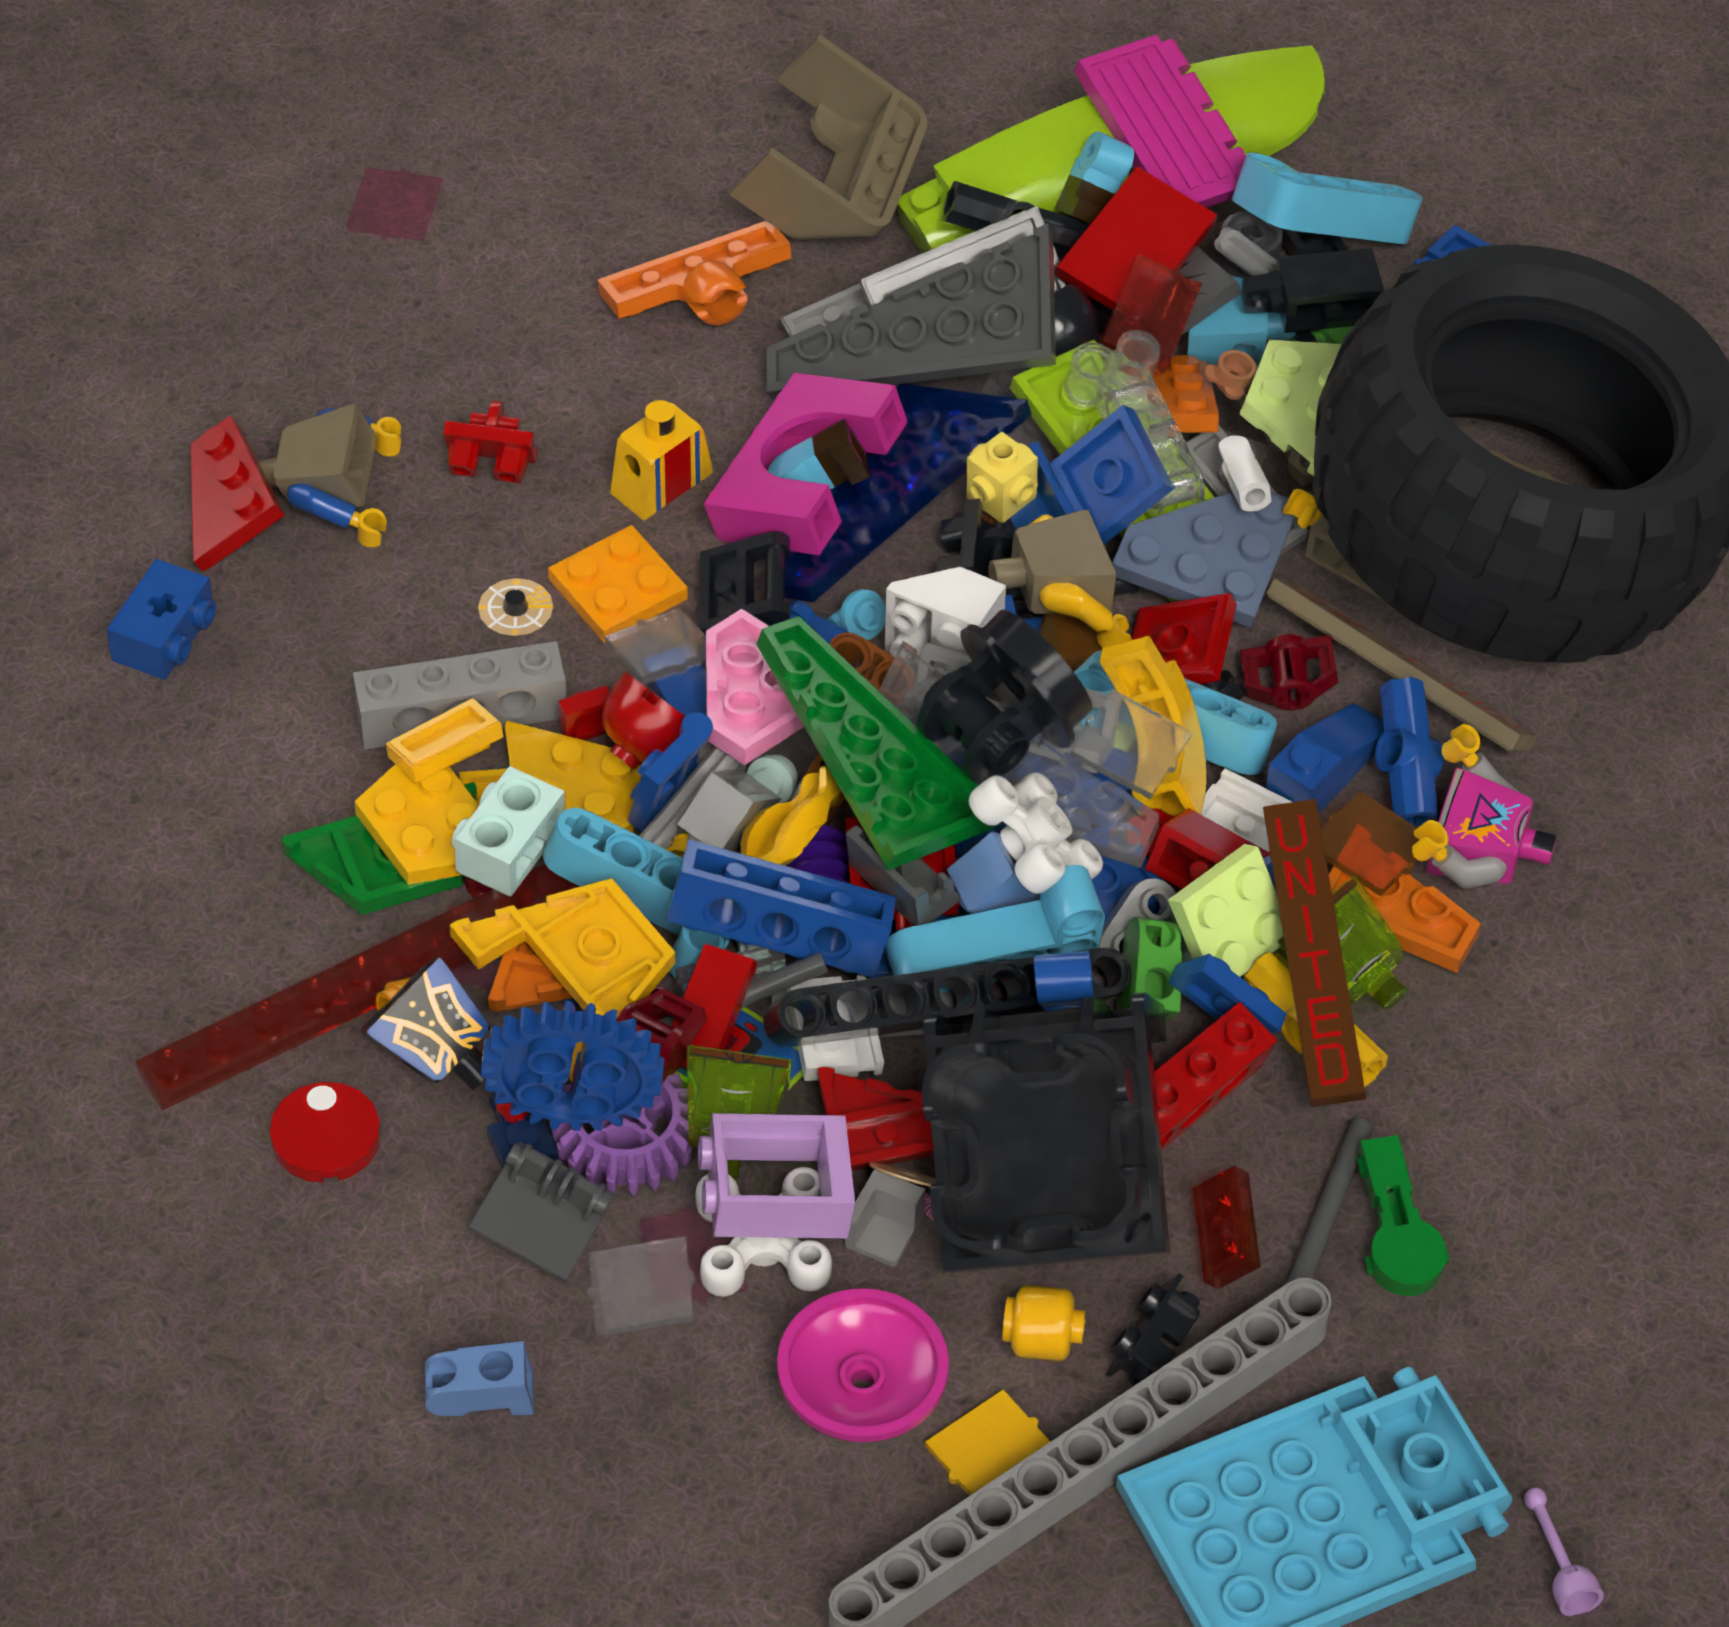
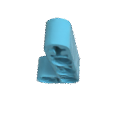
M1251 152L1246 153L1232 196V201L1268 224L1282 229L1397 244L1408 243L1423 200L1422 196L1418 193L1397 185L1298 172L1275 158Z
M1102 650L1092 654L1074 672L1085 689L1121 698L1099 662ZM1185 679L1199 719L1205 759L1241 774L1255 775L1263 772L1277 727L1276 719L1262 709ZM1122 700L1117 724L1134 730L1130 715ZM1093 707L1092 712L1081 723L1084 727L1102 731L1106 711Z
M570 808L564 810L558 816L543 851V859L546 866L558 876L580 887L612 878L648 921L678 935L672 947L675 951L676 963L670 969V972L674 978L688 985L705 943L726 949L730 938L701 930H691L683 925L666 921L674 884L682 862L681 857L590 811L581 808Z
M1080 865L1066 866L1063 877L1056 884L1041 893L1040 900L899 930L888 938L885 952L893 975H902L1034 957V955L1099 948L1105 915L1088 869ZM941 985L940 993L952 991L946 986Z

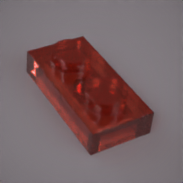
M1234 1165L1192 1188L1203 1280L1216 1289L1222 1288L1261 1267L1249 1173Z

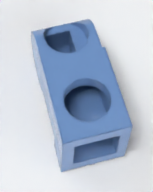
M524 1341L458 1348L455 1351H446L430 1356L425 1361L426 1409L438 1416H463L471 1411L509 1408L511 1415H534L533 1368Z

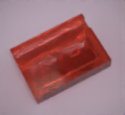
M1138 254L1133 259L1099 346L1141 365H1149L1155 368L1156 372L1163 374L1169 367L1202 283L1197 280L1193 282L1182 277L1183 274Z

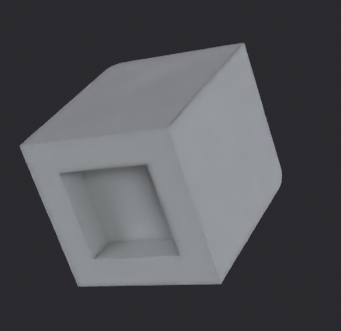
M875 1168L855 1201L848 1238H845V1247L886 1265L896 1266L924 1218L925 1188L885 1174Z

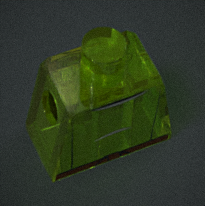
M1353 875L1332 893L1350 1004H1354L1367 992L1384 1011H1387L1400 1002L1408 991V988L1392 972L1404 959L1402 947L1359 880ZM1283 936L1277 943L1281 956L1287 960Z
M688 1045L687 1104L689 1145L693 1148H698L699 1137L709 1135L712 1113L779 1115L790 1085L792 1060ZM727 1160L728 1175L732 1176L734 1180L739 1178L741 1160Z

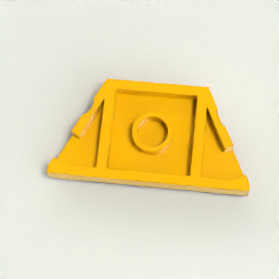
M506 721L504 729L509 766L564 790L565 810L581 808L634 833L635 827L628 822L634 802L630 798V794L641 780L638 770L642 762L634 770L610 752L612 747Z

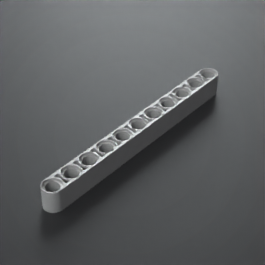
M1297 1278L1290 1281L840 1582L832 1590L829 1597L828 1627H903L1117 1481V1475L1141 1466L1318 1346L1325 1337L1331 1308V1295L1326 1286L1311 1278ZM1296 1312H1305L1312 1316L1304 1317L1296 1314ZM1252 1341H1263L1268 1343L1269 1345L1260 1346L1254 1344ZM1209 1370H1219V1371H1223V1372L1226 1373V1374H1225V1375H1215V1374H1211V1373L1208 1372V1371H1209ZM1174 1399L1183 1404L1171 1405L1164 1402V1400ZM1132 1429L1137 1431L1138 1434L1127 1435L1119 1430ZM1087 1459L1094 1462V1464L1081 1465L1076 1463L1075 1460ZM1033 1489H1042L1049 1492L1050 1494H1047L1045 1496H1037L1031 1494L1029 1491ZM995 1519L1002 1521L1004 1525L992 1527L983 1522ZM951 1550L959 1555L953 1558H945L939 1556L937 1552ZM896 1581H905L913 1586L908 1589H897L890 1584ZM857 1612L865 1615L866 1618L860 1621H851L843 1616L848 1613Z

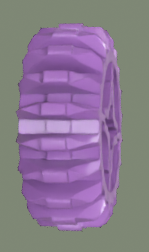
M679 1073L667 1077L661 1086L660 1096H654L652 1108L641 1107L640 1118L635 1119L624 1114L623 1126L619 1127L608 1120L602 1121V1131L594 1130L589 1135L583 1128L585 1123H582L580 1131H573L570 1123L562 1122L556 1130L552 1129V1137L557 1145L558 1157L562 1163H568L569 1169L572 1167L577 1169L576 1173L582 1176L585 1175V1179L593 1184L597 1183L599 1185L602 1181L606 1182V1189L615 1193L619 1185H628V1190L634 1197L640 1183L646 1182L656 1192L660 1185V1175L675 1181L676 1175H678V1166L689 1167V1162L692 1159V1150L697 1149L694 1145H698L699 1129H697L698 1124L696 1123L700 1122V1111L697 1110V1106L695 1107V1096L691 1088H683V1080L680 1078ZM564 1084L563 1092H568L571 1084ZM664 1115L669 1125L663 1134L658 1137L653 1132V1129L656 1127V1120Z

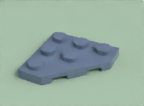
M1270 491L1272 502L1261 510L1248 512L1240 508L1233 492L1128 525L1112 563L1116 571V578L1177 601L1230 593L1237 604L1233 622L1251 628L1295 519V516L1281 512L1288 498Z

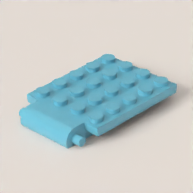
M1412 1367L1403 1368L1393 1377L1399 1390L1377 1398L1365 1376H1362L1117 1475L1116 1488L1194 1627H1341L1476 1570V1559L1461 1535L1483 1526L1489 1537H1495L1503 1533L1509 1526L1503 1513L1509 1508L1513 1498L1437 1375L1420 1381Z

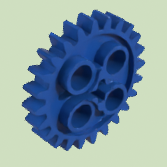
M566 1001L563 1010L556 1011L548 1002H543L542 1013L537 1014L533 1010L523 1007L520 1019L506 1015L504 1016L503 1027L493 1026L491 1028L490 1039H485L481 1077L486 1078L485 1090L496 1092L495 1103H511L510 1114L513 1116L527 1111L530 1113L529 1123L535 1124L543 1118L549 1119L550 1127L553 1130H556L562 1122L570 1123L573 1131H580L582 1123H590L595 1130L602 1131V1121L608 1120L618 1127L623 1126L624 1114L638 1119L640 1118L641 1107H653L654 1096H660L664 1058L660 1057V1044L650 1043L651 1032L649 1030L635 1032L636 1020L634 1018L620 1023L617 1022V1010L615 1009L606 1012L602 1016L596 1014V1007L593 1003L586 1006L584 1011H576L573 1003ZM578 1042H582V1051L576 1057L570 1090L563 1092V1086L569 1078L575 1045Z

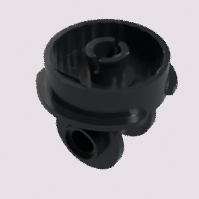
M1004 609L999 610L981 627L968 624L960 632L961 641L972 661L968 665L942 676L930 687L924 697L923 705L917 717L918 731L931 741H939L948 736H951L956 741H960L961 746L967 750L963 760V771L975 783H982L992 776L1005 775L1013 770L1025 757L1029 750L1030 741L1039 733L1050 743L1065 749L1073 744L1075 741L1073 728L1092 712L1093 706L1081 681L1060 654L1028 623L1014 613ZM995 691L998 696L1013 708L1001 712L986 697Z

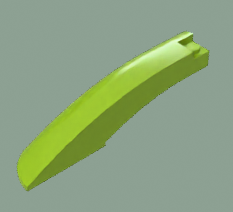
M1312 45L1254 51L1190 64V69L1184 73L1195 72L1214 103L1210 109L1204 111L1208 112L1217 109L1237 140V143L1230 149L1241 147L1245 154L1251 152L1271 156L1296 141L1307 131L1318 116V106L1322 95L1325 94V77L1322 62ZM1088 95L1048 110L933 165L936 175L935 179L900 196L896 206L900 222L922 253L974 232L942 221L943 204L953 181L1014 200L1029 202L1034 206L1071 217L1054 208L1076 158H1079L1086 141L1094 132L1100 131L1114 138ZM1131 167L1127 177L1124 179L1121 186L1134 171L1133 167ZM1019 209L1014 210L1010 214V216L1018 214L1021 211Z

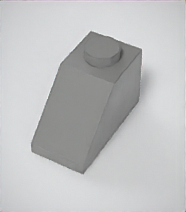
M741 769L714 771L709 774L677 825L690 833L687 841L689 839L735 852L740 846L744 829L760 810L779 803L782 798Z

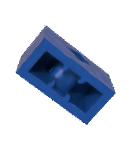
M155 559L106 629L111 660L166 680L176 664L182 665L187 660L191 651L192 641L200 629H207L214 619L216 602L212 597L210 578Z

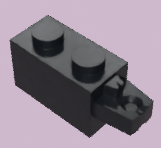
M1372 248L1277 257L1275 271L1243 278L1241 299L1245 312L1279 313L1284 333L1354 326L1363 314L1372 307L1375 300L1384 291V287Z

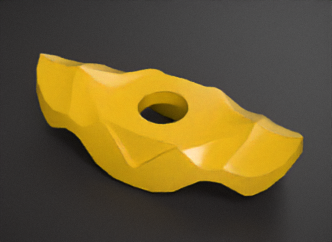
M821 766L819 773H811L803 777L798 794L792 801L770 805L760 810L753 817L742 834L740 842L741 854L786 866L803 852V849L827 821L829 808L838 802L842 792L827 766Z

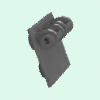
M519 1141V1143H515L506 1158L504 1168L467 1229L566 1282L616 1194L608 1191L606 1185L602 1183L598 1185L597 1183L593 1184L587 1181L584 1176L576 1173L577 1169L573 1167L569 1169L562 1165V1161L558 1159L555 1161L533 1149V1145L529 1143L525 1145Z

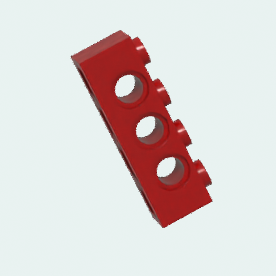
M1241 1002L1237 1003L1154 1072L1161 1151L1262 1068L1278 1041Z

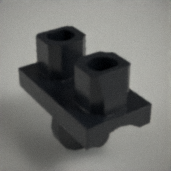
M980 498L966 500L964 516L941 521L940 533L947 553L961 551V553L939 557L937 572L962 567L989 578V562L991 560L1011 558L1014 532L1008 530L1005 523L997 522L992 525L985 521L981 516L982 502Z

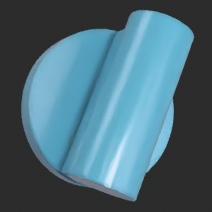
M860 589L849 594L843 602L842 608L826 620L842 627L849 633L852 632L866 640H870L876 637L884 627L886 607L883 599L876 592Z

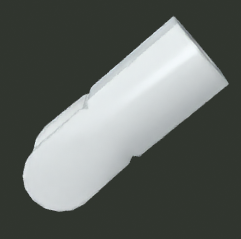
M1236 435L1221 440L1219 451L1224 460L1221 465L1222 474L1228 481L1240 508L1248 512L1265 508L1272 502L1270 485L1258 461L1255 459L1248 440L1245 437Z

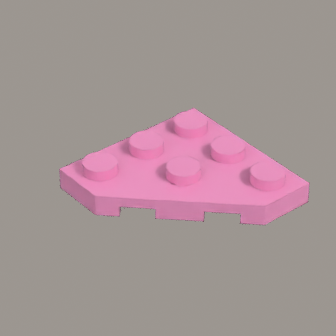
M741 609L706 631L707 716L713 723V731L708 742L743 765H746L804 726L756 645L762 628L768 627V625Z

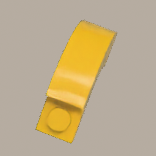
M1150 636L1102 648L1099 662L1123 700L1136 736L1138 763L1132 788V794L1143 812L1151 808H1158L1175 817L1190 808L1202 814L1206 793L1204 743L1191 693L1176 661L1165 662Z

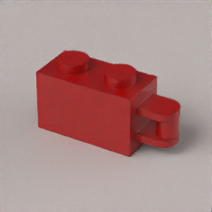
M1151 808L1141 816L1131 820L1127 827V835L1131 843L1151 854L1145 869L1181 889L1192 883L1242 845L1257 846L1190 808L1175 817L1161 809ZM1257 846L1263 859L1270 856V852Z

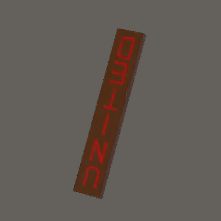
M1316 799L1263 806L1311 1107L1365 1100L1366 1093Z

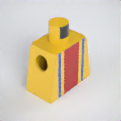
M656 400L649 403L645 408V417L622 432L617 439L610 494L644 521L711 475L713 467L705 433L700 424L673 403L664 400Z

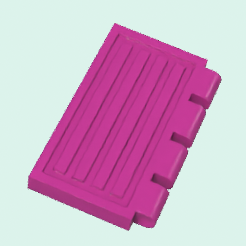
M1156 34L1078 60L1074 73L1115 139L1130 145L1134 149L1132 164L1134 170L1137 166L1206 208L1232 199L1246 154L1241 147L1230 149L1237 143V140L1217 109L1208 112L1204 111L1210 109L1214 103L1195 72L1184 74L1191 66L1174 39L1161 42Z

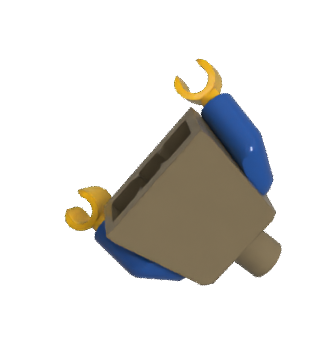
M355 403L339 409H325L313 418L287 426L282 431L277 457L258 461L271 488L278 487L291 507L297 511H304L345 529L348 524L358 528L357 539L363 546L377 547L381 545L382 535L379 531L385 532L387 525L384 513L375 508L366 509L362 513H358L355 511V508L362 507L365 504L374 450L388 457L395 456L400 452L402 442L400 438L401 425L397 419L384 417L377 424L371 423V418L364 416Z

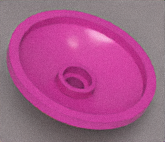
M877 1289L842 1290L812 1302L802 1309L789 1323L778 1349L777 1375L779 1385L791 1409L800 1419L817 1431L846 1441H881L899 1436L915 1428L937 1407L944 1394L948 1380V1350L944 1337L936 1323L924 1310L908 1299ZM865 1380L870 1382L872 1386L857 1388L853 1384L856 1381Z

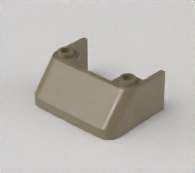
M819 34L780 75L778 82L815 108L810 121L812 131L821 144L835 152L824 182L822 183L774 148H771L731 189L729 195L793 239L813 240L875 236L889 224L893 217L928 126L927 117L923 109L914 100Z

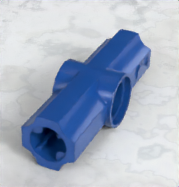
M1406 677L1404 679H1390L1380 686L1384 732L1376 745L1375 762L1381 771L1389 773L1396 831L1414 834V830L1426 821H1439L1435 778L1442 769L1444 757L1442 755V743L1439 740L1430 738L1423 681L1413 677Z

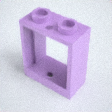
M712 1113L709 1135L699 1137L698 1167L699 1170H708L709 1180H704L702 1185L703 1214H712L714 1237L848 1238L855 1207V1196L845 1116ZM727 1160L817 1161L821 1196L730 1195Z

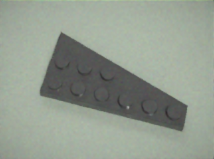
M1049 223L1033 229V235L1011 245L1006 241L992 247V253L968 264L960 261L891 292L893 297L869 307L866 303L850 310V316L830 325L823 326L818 324L768 346L767 393L771 399H776L794 373L895 385L1056 365L1053 231Z

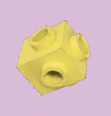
M1000 432L986 444L982 443L975 447L969 457H967L966 498L969 500L980 498L982 510L997 521L1004 523L1037 497L1038 457L1026 445L1017 443L1005 433Z

